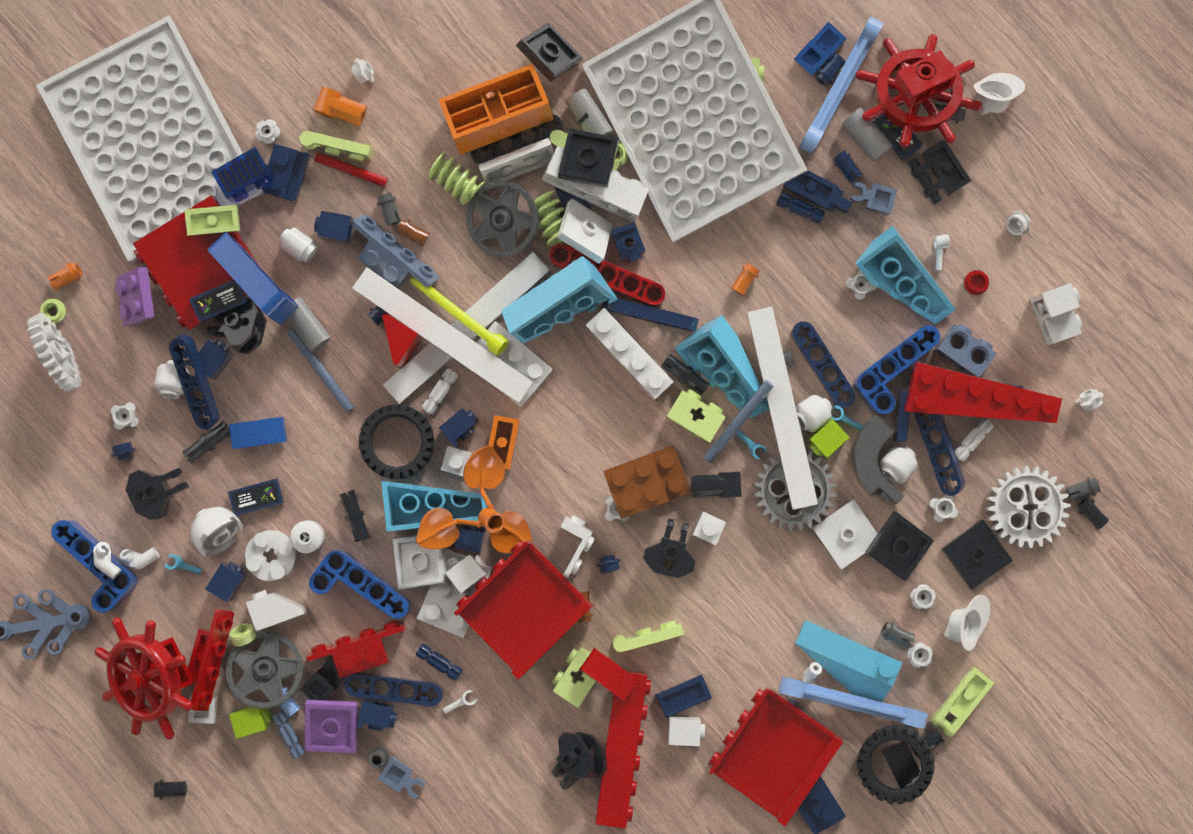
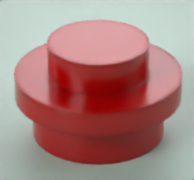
M973 270L964 278V288L972 295H981L989 287V278L983 271Z

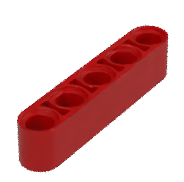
M556 244L550 250L551 264L559 270H563L573 261L583 256L597 268L600 274L604 270H611L614 273V279L611 282H606L613 292L650 307L660 306L665 299L664 287L655 281L604 260L597 263L575 248L565 244ZM565 251L568 254V259L563 263H559L554 259L555 253ZM626 280H635L638 288L633 292L625 290L623 284ZM650 289H657L661 293V298L658 301L648 299L647 292Z

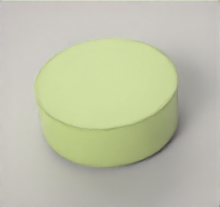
M247 623L236 626L229 634L232 644L236 647L244 646L256 637L253 626Z

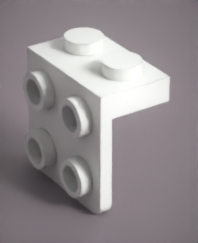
M572 515L571 519L566 516L560 526L582 539L563 574L567 578L570 573L576 574L582 563V560L579 559L581 552H588L594 541V537L591 536L593 531L584 526L586 521L575 515Z

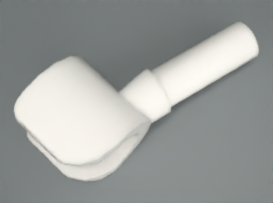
M947 234L936 236L933 240L937 253L935 270H942L943 248L950 247V238Z
M472 690L464 691L462 698L444 707L445 714L465 704L474 705L477 699H474L472 702L465 700L466 694L472 692Z

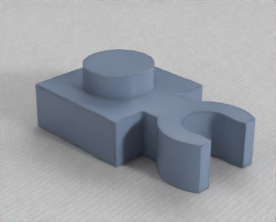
M861 182L854 183L853 187L861 190V196L851 195L850 200L852 202L858 203L864 200L867 201L865 209L886 215L891 214L897 189L876 183L872 184L871 189H867L866 185Z
M394 756L391 757L378 777V780L398 793L402 787L406 788L408 795L416 799L419 794L413 790V785L419 784L424 787L426 784L422 778H412L410 775L414 769Z

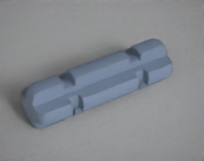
M283 710L271 716V720L275 726H278L277 731L285 746L290 748L289 753L291 757L297 759L305 754V749L302 744L298 743L299 738L291 723L287 722L288 718Z

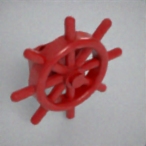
M935 34L929 35L925 49H909L899 52L890 38H886L883 40V46L891 58L883 65L880 73L875 74L858 70L855 74L858 80L876 84L875 93L878 105L865 111L862 114L863 120L870 121L884 114L889 121L903 129L900 139V146L902 148H907L910 145L913 131L926 132L937 128L946 142L952 144L955 142L956 137L947 122L955 115L958 107L974 111H980L983 108L982 102L962 97L963 83L960 75L972 70L975 67V62L968 60L955 67L946 58L942 50L935 52L938 37ZM897 69H899V70L897 71L896 78H895V79H894V78H890V76H891ZM888 88L898 90L900 94L890 98ZM950 88V93L943 92L944 90ZM931 99L948 103V105L939 112ZM906 103L909 107L908 113L899 109L898 106ZM920 105H923L929 116H917Z
M116 617L112 620V625L120 641L110 652L102 647H97L94 651L95 656L107 662L106 672L110 690L104 692L102 698L104 701L115 699L119 706L132 717L131 733L136 736L141 733L142 722L157 721L164 737L167 740H171L174 738L175 733L167 716L176 709L177 705L186 711H191L194 707L192 701L181 695L182 688L194 683L185 664L186 658L184 655H181L173 637L162 642L154 639L156 623L153 620L146 622L144 635L129 636L122 619ZM126 656L128 657L130 664L125 662ZM146 698L150 706L145 704Z

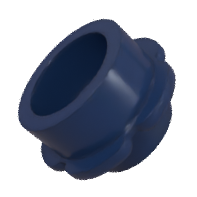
M131 442L112 446L113 454L111 457L116 456L118 461L133 457L132 452L136 449L132 447Z
M615 555L600 558L601 563L596 566L600 568L601 574L620 570L619 562L621 560L615 559Z

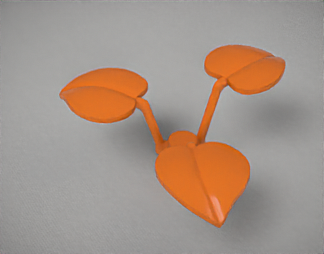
M485 446L474 452L467 460L463 470L465 484L469 488H479L480 494L487 505V508H484L479 513L478 521L453 520V516L448 510L443 508L432 509L424 515L420 522L416 537V543L426 549H442L452 545L459 537V530L455 526L456 524L472 525L478 528L483 526L490 532V542L493 548L502 553H511L510 550L520 540L523 543L527 540L532 542L531 532L524 517L515 511H506L500 514L494 509V505L491 504L485 493L484 487L487 489L496 488L503 481L505 475L504 463L492 446Z

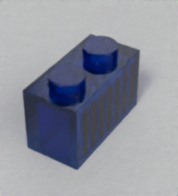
M256 147L211 172L224 196L230 202L244 200L249 196L248 192L255 188L257 190L265 188L271 183L270 180L274 178L261 152Z

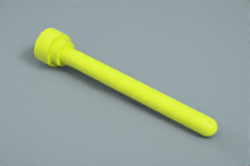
M410 277L412 285L485 340L490 352L499 356L506 349L509 340L502 334H492L433 287H426L415 277Z

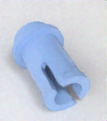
M282 685L283 694L285 695L287 693L288 687L284 688V686ZM292 697L279 705L288 718L301 708Z

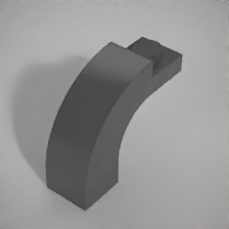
M873 415L862 426L853 444L852 465L859 484L868 494H872L878 489L877 495L887 504L890 502L898 504L904 496L883 477L877 462L880 448L894 431L877 415Z

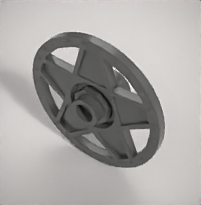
M509 181L488 183L481 187L469 202L466 213L469 235L482 251L492 256L508 257L522 252L533 241L538 229L539 216L536 204L531 195L516 183ZM505 186L497 200L484 194L494 187ZM519 193L527 201L531 213L518 209ZM476 206L483 216V220L474 229L473 213ZM531 228L526 240L517 247V231ZM496 237L503 251L493 250L482 241Z
M273 632L256 633L254 640L265 638L258 652L242 649L244 646H235L227 661L226 678L232 693L241 702L254 708L266 709L283 704L295 694L302 681L303 660L299 650L288 638ZM279 641L286 644L292 650L296 659L280 657ZM234 661L245 671L236 687L232 676ZM297 673L293 686L284 695L281 679ZM261 689L271 702H255L245 697Z

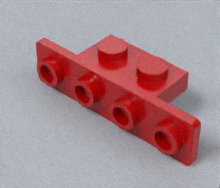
M216 609L210 631L198 629L188 665L191 677L196 682L191 698L194 704L192 710L208 711L213 700L215 684L219 677V669L226 651L229 632L233 625L234 612Z
M393 620L383 624L384 628L375 631L374 628H368L360 631V636L350 638L349 635L336 639L335 644L326 646L325 643L315 645L310 648L311 651L306 656L307 661L332 654L340 678L388 663L389 658L382 638L404 631L406 628L405 621L398 623V620Z

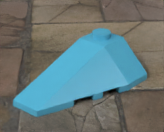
M894 226L875 238L856 261V265L871 284L889 293L891 297L903 302L913 311L934 324L956 310Z
M723 315L701 326L674 348L688 367L690 365L695 373L698 371L709 380L710 386L713 388L717 386L727 394V400L740 410L743 409L761 387L737 334ZM766 397L749 416L750 418L769 410Z
M804 620L795 642L851 694L880 702L884 700L893 687L902 662L806 620Z

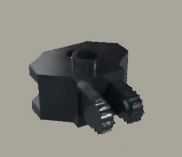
M246 298L247 303L211 317L210 319L221 322V326H207L206 332L212 336L225 337L239 354L250 355L262 343L267 320L262 310L255 306L253 300ZM255 327L258 328V331H257L256 334H254V332H255V329H254V328H255Z
M177 468L164 475H154L146 470H137L130 473L125 490L135 512L149 520H158L166 516L170 499L174 498L175 494L189 487L187 482H182L170 489L167 483L168 480L182 474L181 469Z
M668 518L664 536L661 537L660 542L645 548L643 559L653 572L680 578L693 572L695 560L686 550L687 543H685L689 523H683L680 529L679 541L670 539L671 531H673L674 519ZM666 561H671V568L665 569L664 563Z
M564 732L559 737V756L556 758L558 763L551 773L556 778L566 773V776L559 784L562 789L566 790L572 787L579 778H601L607 771L606 753L592 734ZM591 747L595 750L594 754L590 750Z

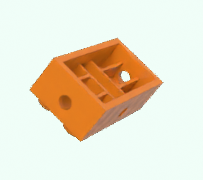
M533 64L438 99L459 155L554 119L549 101Z

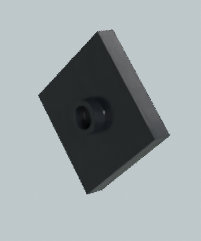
M550 23L524 37L516 45L550 82L578 65L583 59Z
M569 128L558 179L608 188L619 138Z
M893 511L865 553L900 579L906 581L934 540L898 512Z
M983 519L941 548L970 590H973L1013 561Z

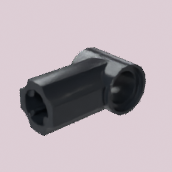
M741 472L718 473V475L691 476L692 497H742Z

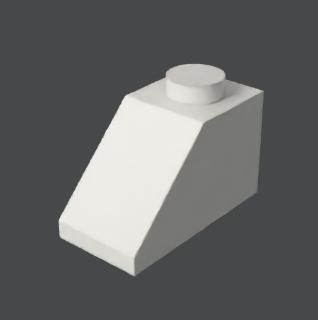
M266 590L251 595L253 600L246 602L256 631L308 612L307 607L275 592L267 595Z

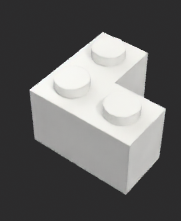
M1071 283L1030 299L1047 346L1082 334L1080 329L1082 328L1081 319L1073 311V309L1080 307L1078 303L1080 302V296L1077 289L1073 288Z

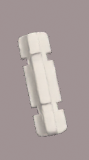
M449 368L443 373L442 380L439 379L429 395V400L426 399L422 405V409L431 415L435 413L438 403L441 404L450 390L451 383L454 384L458 378V374Z
M982 418L978 422L977 428H973L961 442L962 446L956 448L955 454L959 461H965L970 455L969 452H973L985 438L984 434L991 431L994 425L988 419Z

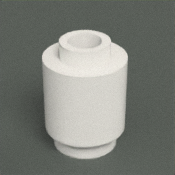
M295 227L291 230L286 229L279 238L281 249L298 261L303 260L305 263H308L313 258L318 249V246L314 244L311 238Z

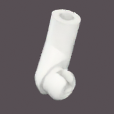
M99 542L93 551L94 565L114 580L121 572V569L111 562L109 544Z
M152 547L143 554L130 549H124L121 551L119 558L125 566L140 570L160 558L157 550Z
M816 662L812 663L804 671L802 681L813 684L814 679L822 671L821 665Z

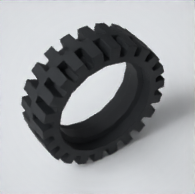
M386 405L375 410L367 417L360 429L358 441L363 461L371 470L385 478L404 479L417 474L430 461L434 451L435 438L430 423L423 414L406 405ZM394 417L406 418L414 423L420 432L422 442L420 451L415 459L407 465L398 467L386 465L379 460L372 444L374 431L379 424L388 418Z
M899 725L885 726L880 730H876L865 740L858 754L859 779H862V785L864 788L867 787L869 789L868 793L872 796L876 795L878 800H886L888 804H893L894 802L904 804L907 801L908 803L914 801L915 798L920 797L926 791L934 775L935 758L932 755L931 746L927 745V740L924 737L921 738L917 731H911L906 726L903 728L899 727ZM899 740L909 744L916 751L921 763V772L918 779L912 785L905 788H891L882 784L876 778L872 770L871 758L874 750L886 741Z

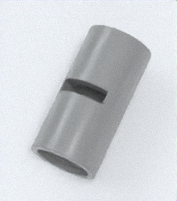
M586 88L576 92L565 101L583 131L608 136L613 132V129Z
M860 107L846 118L842 125L871 160L875 162L893 145L872 120H863L862 114L865 111Z
M302 297L294 300L299 308L287 318V321L309 351L314 352L324 346L331 339V336Z

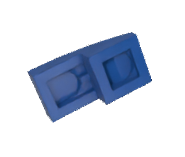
M827 22L817 35L798 53L794 60L813 76L847 38L830 22Z
M284 417L229 424L232 449L287 442Z

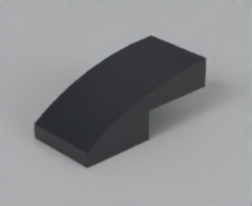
M331 656L300 690L310 700L325 701L348 676L339 677L333 657Z
M898 741L881 750L899 788L908 787L918 779L921 771L907 743Z

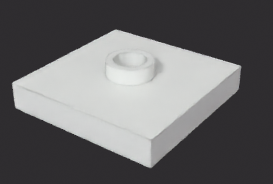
M571 199L567 203L557 238L595 262L600 263L604 259L613 224L574 199Z
M854 499L823 519L821 523H817L812 527L839 569H843L865 554L866 549L877 535V532Z
M417 536L393 539L398 589L448 583L444 548H423L416 543Z

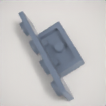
M362 214L351 222L355 229L369 239L357 259L396 288L402 285L409 273L426 287H430L439 279V276L432 267L416 258L410 249L404 248L396 241L392 234L381 229L371 217Z

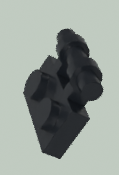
M945 139L922 153L926 160V163L920 165L916 157L907 163L912 170L913 178L918 179L924 188V195L926 198L929 197L934 205L943 200L938 190L944 188L949 196L971 182V179ZM930 169L938 179V182L932 184L925 173Z

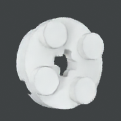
M276 530L256 534L246 547V567L254 576L261 580L274 581L281 579L293 570L297 560V552L292 546L289 536L283 532ZM272 548L275 550L274 554L278 555L277 560H272L269 563L264 554Z

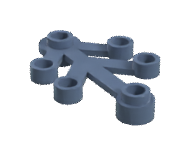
M51 589L42 590L38 594L39 602L43 605L51 604L62 613V615L53 616L32 602L27 594L16 595L13 599L14 607L25 609L38 619L15 624L7 620L0 621V627H3L5 630V634L0 636V641L9 640L17 633L40 629L32 642L22 648V656L25 659H34L39 655V649L54 627L65 624L58 637L47 644V651L50 654H60L63 652L64 644L73 631L82 629L89 623L90 613L88 609L80 604L68 605L58 598ZM45 592H48L51 597L48 602L43 598ZM20 597H23L26 601L24 606H20L18 603ZM75 612L80 615L78 622H75L72 618ZM54 642L59 644L58 651L52 649ZM29 647L34 649L33 656H29L27 653Z

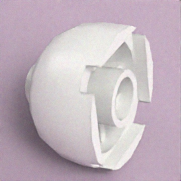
M223 507L203 509L197 513L190 530L191 540L204 557H206V553L215 556L233 545L236 540L232 537L237 531L241 534L243 524L229 509Z

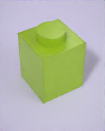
M831 419L807 439L811 444L808 448L816 457L828 458L850 437Z
M249 706L229 714L236 739L266 730L270 727L269 722L272 721L269 708L261 709Z

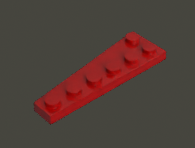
M915 362L904 412L1057 423L1062 398Z

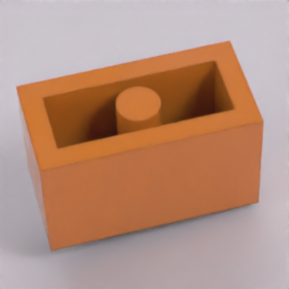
M494 415L488 446H492L500 456L505 469L511 470L521 421L519 419Z

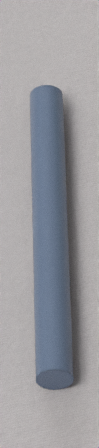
M293 328L290 329L287 334L344 411L348 413L354 409L353 404L315 353L309 351Z
M765 380L703 456L705 460L712 463L774 387L770 381Z

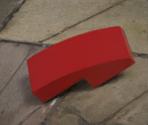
M595 648L579 668L622 701L626 700L639 681Z

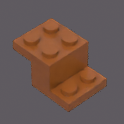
M674 445L603 471L621 519L691 493Z

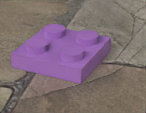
M137 267L116 277L115 289L120 299L119 315L123 320V326H134L154 318L147 267Z
M307 700L305 703V751L356 753L358 702Z

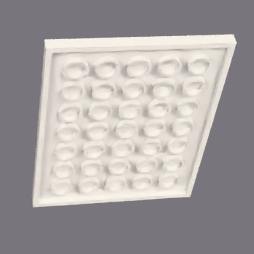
M694 0L582 64L644 187L649 189L648 195L672 242L684 238L808 171L720 0Z
M170 15L36 85L130 263L137 260L133 252L136 249L133 245L134 242L210 195L215 196L221 206H240L263 193L257 178L245 159L238 142ZM241 158L252 175V180H250L239 160ZM234 162H237L238 166L240 167L242 173L244 174L248 182L245 183L243 181L241 175L239 174L238 170L234 165ZM229 165H231L233 170L235 171L237 177L239 178L242 184L241 186H239L237 181L235 180L233 174L231 173L228 167ZM225 168L227 170L229 176L231 177L233 183L236 186V189H233L232 185L230 184L228 178L226 177L222 169ZM220 171L231 192L228 193L217 172Z

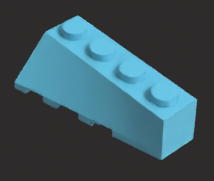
M582 256L518 300L512 302L501 312L509 334L520 342L525 343L553 330L552 325L569 323L574 320V315L585 310L590 313L598 309L596 305L604 301H608L610 304L616 301L617 298L597 268Z
M381 481L387 532L419 528L424 515L435 508L448 510L451 512L453 520L463 519L478 521L479 513L484 508H487L483 497L478 493Z

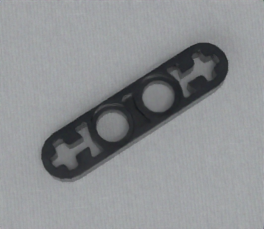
M553 115L554 119L551 121L553 124L558 123L556 130L563 131L562 120L557 115ZM548 122L540 124L541 129L546 128ZM536 126L530 129L536 133V137L532 142H525L521 138L522 132L506 137L512 141L510 150H500L498 147L500 140L494 142V148L498 155L493 156V151L486 153V159L482 160L480 156L475 157L478 154L477 148L470 151L471 158L477 165L543 139L549 138L550 140L551 130L543 131L545 137L540 138L538 128ZM490 144L483 146L482 148L484 151L491 149Z

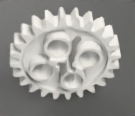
M39 313L28 319V332L31 335V341L35 345L33 348L36 350L37 357L43 367L47 368L49 376H53L55 384L58 383L60 389H64L65 392H71L82 385L81 373L77 369L79 366L74 360L75 356L71 346L61 336V331L57 330L55 323H52L45 314Z
M1023 466L1022 473L1018 468H1013V476L1009 472H1004L1005 481L996 479L999 487H990V490L995 494L994 497L986 498L988 501L993 502L992 506L986 507V510L993 511V515L987 519L996 521L992 530L1001 529L998 537L1004 538L1008 535L1007 543L1012 544L1016 540L1017 547H1022L1024 542H1026L1027 548H1033L1034 541L1037 546L1042 547L1043 538L1047 542H1052L1050 534L1059 536L1060 533L1057 527H1066L1065 523L1061 521L1062 517L1067 518L1070 516L1063 512L1064 508L1070 507V504L1063 503V499L1067 498L1068 494H1060L1059 492L1064 485L1054 484L1057 480L1056 476L1048 479L1049 471L1044 470L1039 475V467H1034L1031 473L1028 466ZM1025 485L1029 486L1028 493H1026ZM1038 487H1041L1045 492V496L1041 501L1035 497V491ZM1013 488H1016L1020 494L1016 502H1013L1009 496ZM1032 504V509L1024 510L1023 505ZM1040 512L1046 516V522L1042 526H1039L1036 522V516ZM1015 513L1021 518V523L1017 527L1011 524V517ZM1028 518L1029 523L1031 525V528L1029 530L1027 529Z

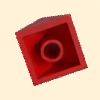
M388 314L382 315L393 365L399 369L403 368L423 337Z

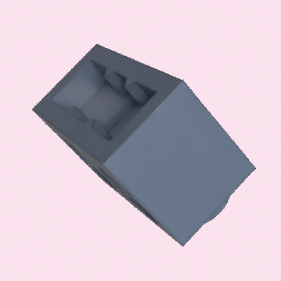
M962 324L950 326L933 351L967 375L980 378L997 354L992 350L993 346L984 339L980 338V340H977L971 335L972 331ZM952 336L960 338V349H955L951 346L950 340ZM974 350L982 355L980 364L974 363L971 359V354Z

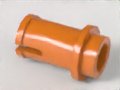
M76 262L73 264L67 263L64 269L48 276V280L51 281L50 284L55 290H59L74 280L79 281L80 277L83 276V272Z
M749 263L741 267L743 269L730 287L742 296L745 295L755 277H759L757 274L760 270Z

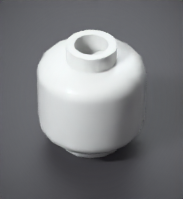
M168 360L167 364L158 366L154 382V388L159 392V395L167 399H178L179 396L184 395L173 360Z
M811 395L796 406L800 429L803 431L816 432L832 419V406L826 398L822 399L817 395Z
M892 447L880 462L881 474L892 484L905 483L918 467L915 459L916 454L908 447Z
M302 521L291 530L290 541L298 552L305 554L313 553L324 544L325 532L322 526L315 521Z

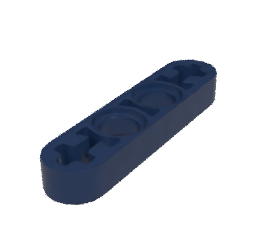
M617 299L610 304L608 301H604L601 304V309L605 308L608 312L691 332H696L699 321L695 317Z
M806 321L797 323L791 331L792 339L835 406H840L841 408L851 406L855 401V392L815 328ZM800 326L802 329H809L807 337L810 341L813 338L817 341L809 345L806 350L803 345L807 344L805 338L797 337V333H799L798 327ZM818 347L823 351V358L820 361H814L810 358V350L812 348ZM828 368L834 369L837 374L836 380L832 383L826 382L823 378V372ZM842 381L844 385L839 386L843 393H849L850 396L847 397L848 402H839L837 399L840 396L838 390L834 389L832 392L829 387L835 386Z
M181 334L171 340L169 351L194 422L199 428L208 430L218 423L220 419L219 411L195 342L190 336ZM186 365L191 366L195 370V376L187 373ZM194 388L202 392L203 399L195 396Z
M915 413L941 491L948 496L960 493L964 489L965 480L943 415L930 414L929 416H924L923 413ZM937 421V424L927 428L926 424ZM932 429H936L942 434V439L939 443L931 440L930 432ZM940 453H945L949 456L950 464L947 467L939 464L938 456ZM953 468L954 472L943 475V472ZM950 478L952 481L957 482V485L954 488L951 486L948 487L947 482L950 481Z
M354 673L349 675L344 683L346 692L354 697L424 706H435L443 698L442 687L438 683ZM355 678H359V683L367 684L368 679H372L369 687L370 694L366 693V687H360L357 691H354V686H350V682H353ZM385 681L388 684V692L384 695L378 694L374 688L376 682ZM409 684L413 687L414 693L412 697L404 698L401 696L399 691L401 685ZM418 685H422L421 691L425 692L429 691L430 687H433L439 696L434 697L433 701H430L429 696L420 695V700H417Z

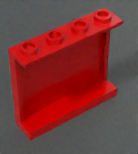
M210 195L189 209L218 207L221 205L215 196ZM185 211L134 242L133 245L136 249L133 252L140 263L145 262L150 270L148 271V276L155 285L159 283L164 291L161 294L164 301L169 307L173 305L178 314L175 317L183 328L187 327L188 330H191L202 322H199L189 299L234 279L208 251V248L225 232L187 236ZM237 231L228 232L255 260Z
M520 540L510 550L512 555L506 561L502 558L492 568L494 573L488 579L484 576L474 586L476 591L470 597L466 594L456 604L458 609L454 612L456 616L460 615L513 670L511 673L517 680L523 677L594 606L530 540L524 543Z
M766 686L764 691L759 688L751 701L755 704L748 712L745 709L738 718L737 723L740 726L735 733L730 730L722 742L726 745L722 752L718 753L716 751L708 762L711 766L709 773L717 775L775 816L780 824L786 826L843 744V739Z

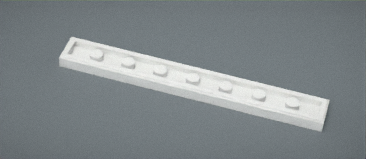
M532 252L465 313L484 328H487L502 314L501 310L521 298L547 275L550 270ZM459 320L451 324V326L471 340L478 336ZM430 343L383 386L401 404L449 362L452 357Z
M367 267L352 287L355 291L516 402L520 403L532 386L533 382Z
M773 307L747 312L763 383L765 380H768L774 385L766 396L792 510L818 505Z

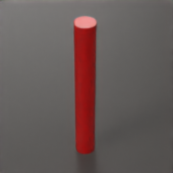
M319 152L315 156L314 161L384 188L387 185L388 178Z

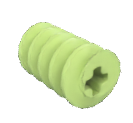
M445 151L433 163L428 177L431 180L437 178L436 184L438 186L445 184L444 190L446 192L453 190L452 197L454 199L461 196L460 203L464 205L471 201L474 194L485 185V182L483 181L476 185L478 176L475 175L469 179V169L461 173L462 163L453 166L454 157L452 156L445 160Z
M555 190L546 192L534 200L539 220H541L538 223V228L546 229L542 233L543 238H550L546 243L548 247L565 243L557 238L563 220L560 214L564 211V208L555 207L560 201L559 198H550L555 193Z

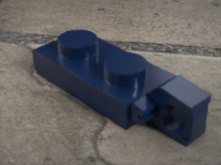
M809 170L783 185V188L831 212L836 208L847 214L853 203L842 197L844 192L839 189V186Z

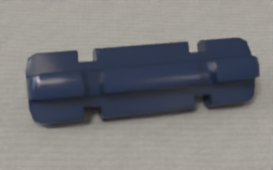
M781 193L776 203L777 206L783 209L789 208L790 212L806 219L809 217L815 223H821L823 220L824 210L817 207L814 209L812 208L813 205L797 198L791 199V196Z
M425 644L420 645L416 651L417 657L422 660L426 659L429 665L443 674L444 672L447 673V676L452 680L456 681L462 673V668L456 664L452 665L450 660L436 651L432 652L431 648Z

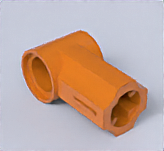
M323 86L313 108L314 112L330 119L335 117L358 127L363 123L367 110L366 105L345 98L341 93Z

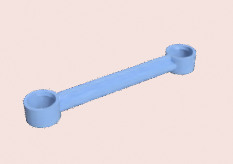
M870 16L799 148L810 154L814 152L884 23Z
M783 676L778 692L789 696L805 698L925 729L928 713L920 710L900 707Z

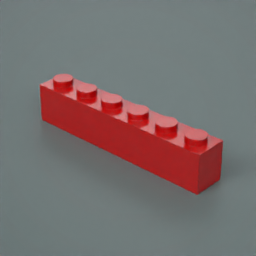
M629 670L626 671L639 681L625 701L618 699L615 695L612 698L605 748L607 771L601 777L595 824L624 829H626L627 822H632L633 806H629L630 796L635 797L637 781H633L634 771H639L641 756L636 755L637 746H642L644 731L640 730L641 720L646 721L648 705H643L644 696L650 694L651 680H647V673Z

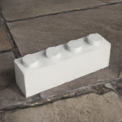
M557 146L550 158L541 179L542 181L630 222L636 219L649 191L648 188L644 187L638 180H629L622 177L616 170H612L608 188L558 179L564 147Z
M605 308L586 324V329L653 400L658 398L673 383V380Z

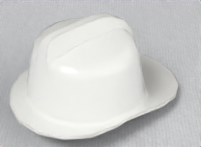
M994 73L975 83L973 89L976 91V100L983 104V108L979 111L980 114L1004 112L1011 101L1025 90L1024 82L1012 74Z
M978 595L974 597L967 608L953 611L949 617L944 636L954 642L961 643L966 651L974 649L978 638L989 621V599L985 595Z

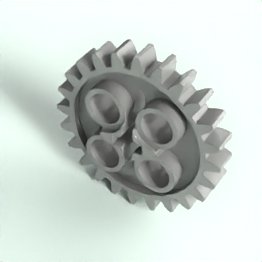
M778 452L779 460L769 457L771 466L762 464V468L766 472L764 474L757 473L756 475L762 481L761 483H754V486L760 488V492L755 493L754 496L761 497L762 499L756 505L765 506L761 514L764 516L770 513V523L778 519V528L787 523L789 531L792 530L794 524H796L799 531H802L803 523L808 528H812L811 520L813 519L817 523H821L819 515H829L824 508L826 506H834V504L828 501L829 497H836L835 493L830 492V488L835 487L836 484L829 483L828 481L834 474H826L824 472L828 468V464L820 467L821 457L813 461L811 460L812 452L807 453L810 472L813 476V485L819 490L817 497L818 505L800 508L796 514L790 515L786 510L790 497L781 504H777L778 499L789 493L780 453ZM775 480L781 481L784 486L783 492L779 495L771 491V484Z

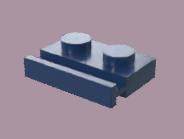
M274 144L261 187L263 193L297 203L311 155Z
M821 776L798 808L813 834H818L846 817Z

